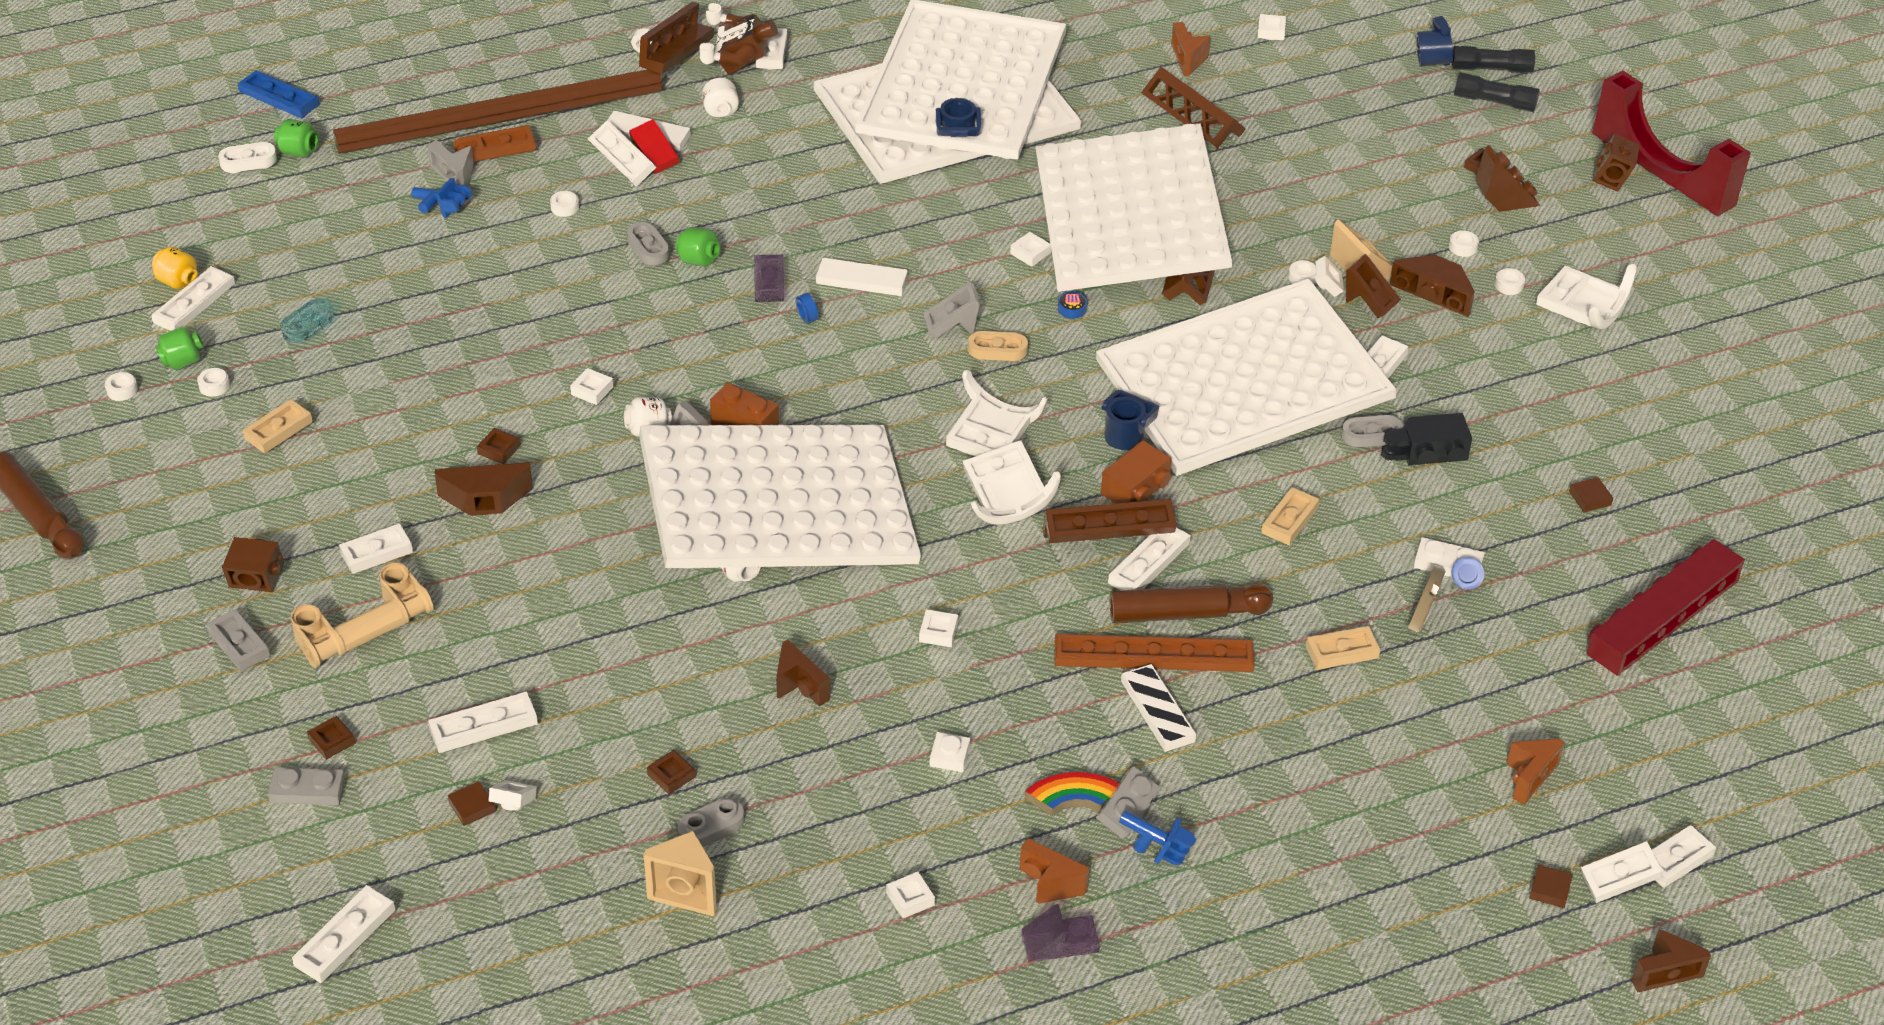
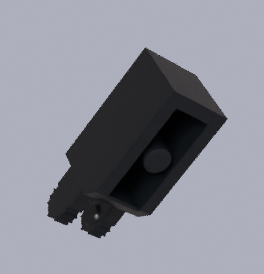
M1463 413L1409 417L1404 422L1403 428L1390 429L1385 432L1383 442L1386 444L1382 446L1381 456L1388 461L1406 460L1408 466L1465 461L1469 458L1472 435Z

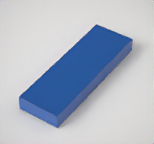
M257 70L238 83L239 92L301 119L320 105L319 97Z

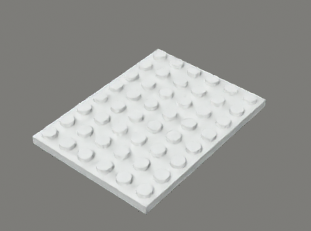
M910 0L855 123V133L1018 160L1065 36L1066 24L927 1ZM950 98L970 100L975 104V107H980L981 134L967 137L938 136L936 133L935 109L940 108L941 104Z
M882 64L814 81L815 93L879 184L987 155L855 133V123L876 79L874 76H877ZM1049 80L1045 86L1024 144L1066 134L1081 128L1080 118Z
M1201 123L1185 124L1171 128H1157L1143 132H1129L1114 136L1105 135L1086 140L1077 139L1057 144L1048 143L1035 147L1058 292L1232 268V258Z
M1309 278L1096 351L1097 362L1117 390H1123L1159 406L1158 417L1145 428V431L1157 449L1172 458L1171 469L1176 476L1396 398V388Z
M640 425L639 438L665 568L919 564L920 550L884 425Z

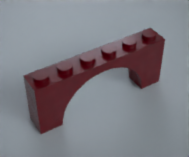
M1623 70L1604 80L1592 134L1605 143H1608L1615 133L1639 144L1637 159L1639 165L1716 216H1720L1737 206L1751 154L1750 151L1731 139H1727L1710 149L1704 163H1693L1683 160L1666 149L1653 133L1643 108V83Z

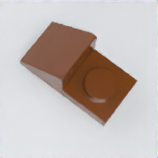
M1184 22L1173 23L1171 46L1183 75L1189 76L1208 58L1211 38L1210 36L1192 37L1191 32H1187Z
M1561 739L1517 741L1511 744L1507 764L1517 770L1513 778V783L1516 784L1513 799L1524 805L1559 765L1564 741Z
M1029 838L1021 846L1019 870L1024 871L1032 878L1039 879L1036 894L1037 903L1085 895L1088 891L1089 867Z

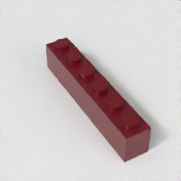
M1715 539L1703 547L1698 546L1687 560L1677 562L1670 573L1664 577H1658L1644 593L1638 592L1623 609L1621 607L1616 609L1605 623L1595 625L1588 635L1590 642L1587 655L1616 676H1619L1739 581L1745 559Z

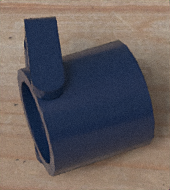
M1443 16L1432 18V30L1416 33L1417 56L1420 67L1439 64L1448 66L1453 62L1451 28Z
M950 98L944 101L940 108L935 109L936 133L938 136L967 137L981 134L980 107H975V104L970 100Z
M1116 390L1103 402L1101 408L1106 411L1105 441L1115 449L1131 450L1144 439V430L1158 417L1159 406L1123 390Z

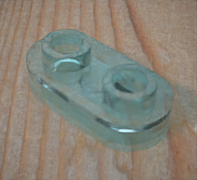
M324 299L311 300L285 317L280 323L283 339L291 343H301L329 325L334 319L332 304Z

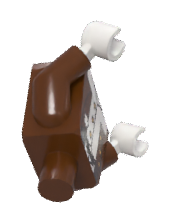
M711 3L708 5L709 11H706L708 23L716 25L723 22L724 24L719 25L715 51L714 45L711 43L700 44V59L704 64H711L717 60L718 64H721L727 74L730 75L763 57L766 54L768 39L778 35V29L772 20L762 24L755 14L744 17L731 13L727 15L722 14L721 6Z

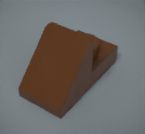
M1367 254L1362 255L1346 270L1347 303L1361 296L1375 316L1380 318L1401 300Z
M788 639L782 642L776 676L777 698L779 699L794 689L799 688L805 697H810L818 706L829 701L830 678Z
M1658 930L1652 948L1653 954L1638 959L1632 983L1637 992H1643L1702 978L1705 975L1711 954L1706 948L1664 930Z

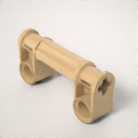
M390 563L380 570L379 578L382 597L385 603L335 627H331L316 606L301 605L293 610L291 613V623L295 642L313 668L319 667L320 662L336 654L339 656L344 655L346 652L380 635L409 623L410 618L420 613H430L434 610L427 590L418 583L404 564Z

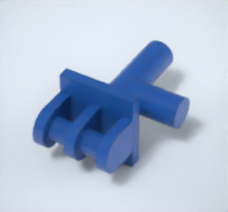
M450 178L439 190L419 187L412 189L413 198L423 199L418 205L422 213H427L438 202L442 216L445 218L451 213H456L459 210V206L465 204V199H469L472 196L471 189L465 185L456 184L454 178Z
M1124 810L1119 820V823L1140 834L1133 845L1138 853H1145L1152 841L1161 845L1154 860L1157 864H1159L1161 859H1164L1173 865H1181L1185 856L1189 853L1190 847L1196 841L1193 833L1179 826L1182 821L1179 818L1175 820L1168 833Z

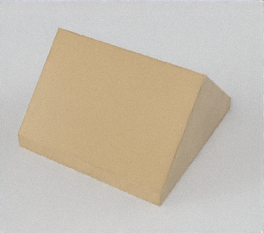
M1338 219L1334 223L1330 255L1346 271L1362 255L1367 254L1385 279L1391 278L1393 264L1366 237Z
M693 831L645 850L643 855L647 899L715 917L717 904L714 866Z

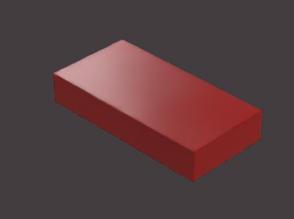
M654 119L629 130L630 137L637 148L655 165L654 174L680 163L677 154Z

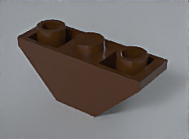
M1488 145L1484 149L1476 177V182L1485 197L1499 212L1540 206L1535 198L1538 192L1529 180L1524 183L1523 180L1525 178L1515 165L1510 168L1511 162L1502 151L1497 153Z
M1437 255L1396 259L1393 262L1389 285L1469 317L1475 291L1461 265Z
M530 462L435 469L438 496L470 516L501 514L533 489Z

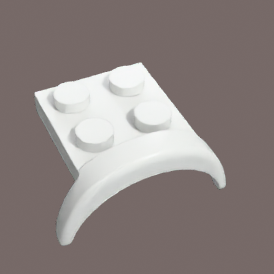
M1633 263L1628 265L1620 287L1564 266L1539 293L1536 305L1571 318L1579 323L1597 329H1606L1619 316L1629 298L1637 266Z
M965 370L962 375L963 383L972 401L946 437V446L978 456L1017 442L1029 424L1040 416L1046 406L1047 398L1043 397L1039 404L1031 407H1018L1004 403L987 393L976 382L971 371Z
M1021 440L963 461L964 470L982 506H979L975 501L970 504L975 514L989 524H1009L1034 515L1050 503L1060 483L1061 476L1056 471L1053 472L1046 486H1043Z

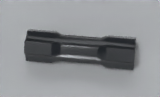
M1454 46L1453 62L1451 63L1452 70L1473 71L1476 69H1489L1532 74L1535 66V50L1511 49L1507 51L1478 49L1471 46Z
M1460 72L1454 96L1510 105L1514 109L1534 113L1540 89L1523 85L1513 86L1484 80L1480 76Z

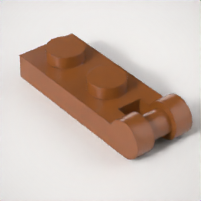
M529 125L460 137L453 143L455 152L471 146L474 163L475 161L495 159L501 156L522 154L536 150L535 140Z

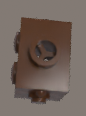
M1614 133L1596 160L1593 181L1618 192L1637 165L1640 145Z
M234 537L222 569L230 588L273 592L284 565V559L278 542L259 538Z

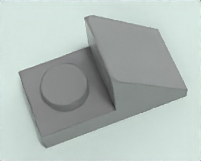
M437 140L427 144L430 167L446 181L454 178L456 184L468 186L474 169L472 147L468 146L452 153L449 148H445Z
M971 281L924 312L928 332L935 339L958 323L971 334L974 333L980 303L975 286Z

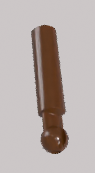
M0 452V491L42 538L49 539L52 542L54 552L63 559L79 557L85 547L83 534L67 524V516L10 453Z
M1260 583L1237 588H1226L1225 585L1110 591V616L1112 623L1216 618L1226 617L1228 613L1243 612L1260 615L1266 613L1272 606L1273 594L1270 588Z

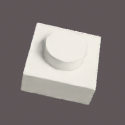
M1260 14L1258 38L1284 40L1286 16Z
M1029 232L1011 245L1010 254L1033 267L1051 254V244Z
M1326 256L1315 261V280L1319 287L1323 290L1326 289L1334 297L1344 292L1342 272Z
M587 368L570 387L571 395L597 405L614 386L613 378Z
M926 609L919 633V642L952 647L958 626V614Z
M937 732L930 755V767L963 772L970 748V738Z
M504 780L490 787L489 801L500 803L501 807L506 810H520L523 806L536 800L537 786Z
M919 872L886 884V893L902 918L935 906V896Z

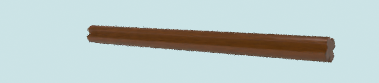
M652 70L635 71L333 129L338 154L662 92V78L660 73Z

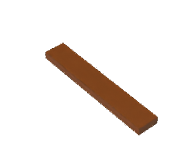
M1055 634V666L1137 669L1152 664L1154 669L1235 672H1253L1254 670L1253 640Z

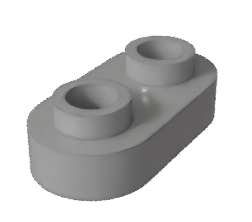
M637 222L628 227V244L643 263L650 266H659L668 260V244L652 224Z
M1391 415L1354 417L1344 422L1342 439L1346 444L1356 448L1383 446L1386 444L1383 442L1385 432L1390 429L1403 428L1404 425L1400 419Z
M724 798L684 815L678 823V836L693 831L702 847L709 845L742 828L744 824V808L740 802L734 799Z

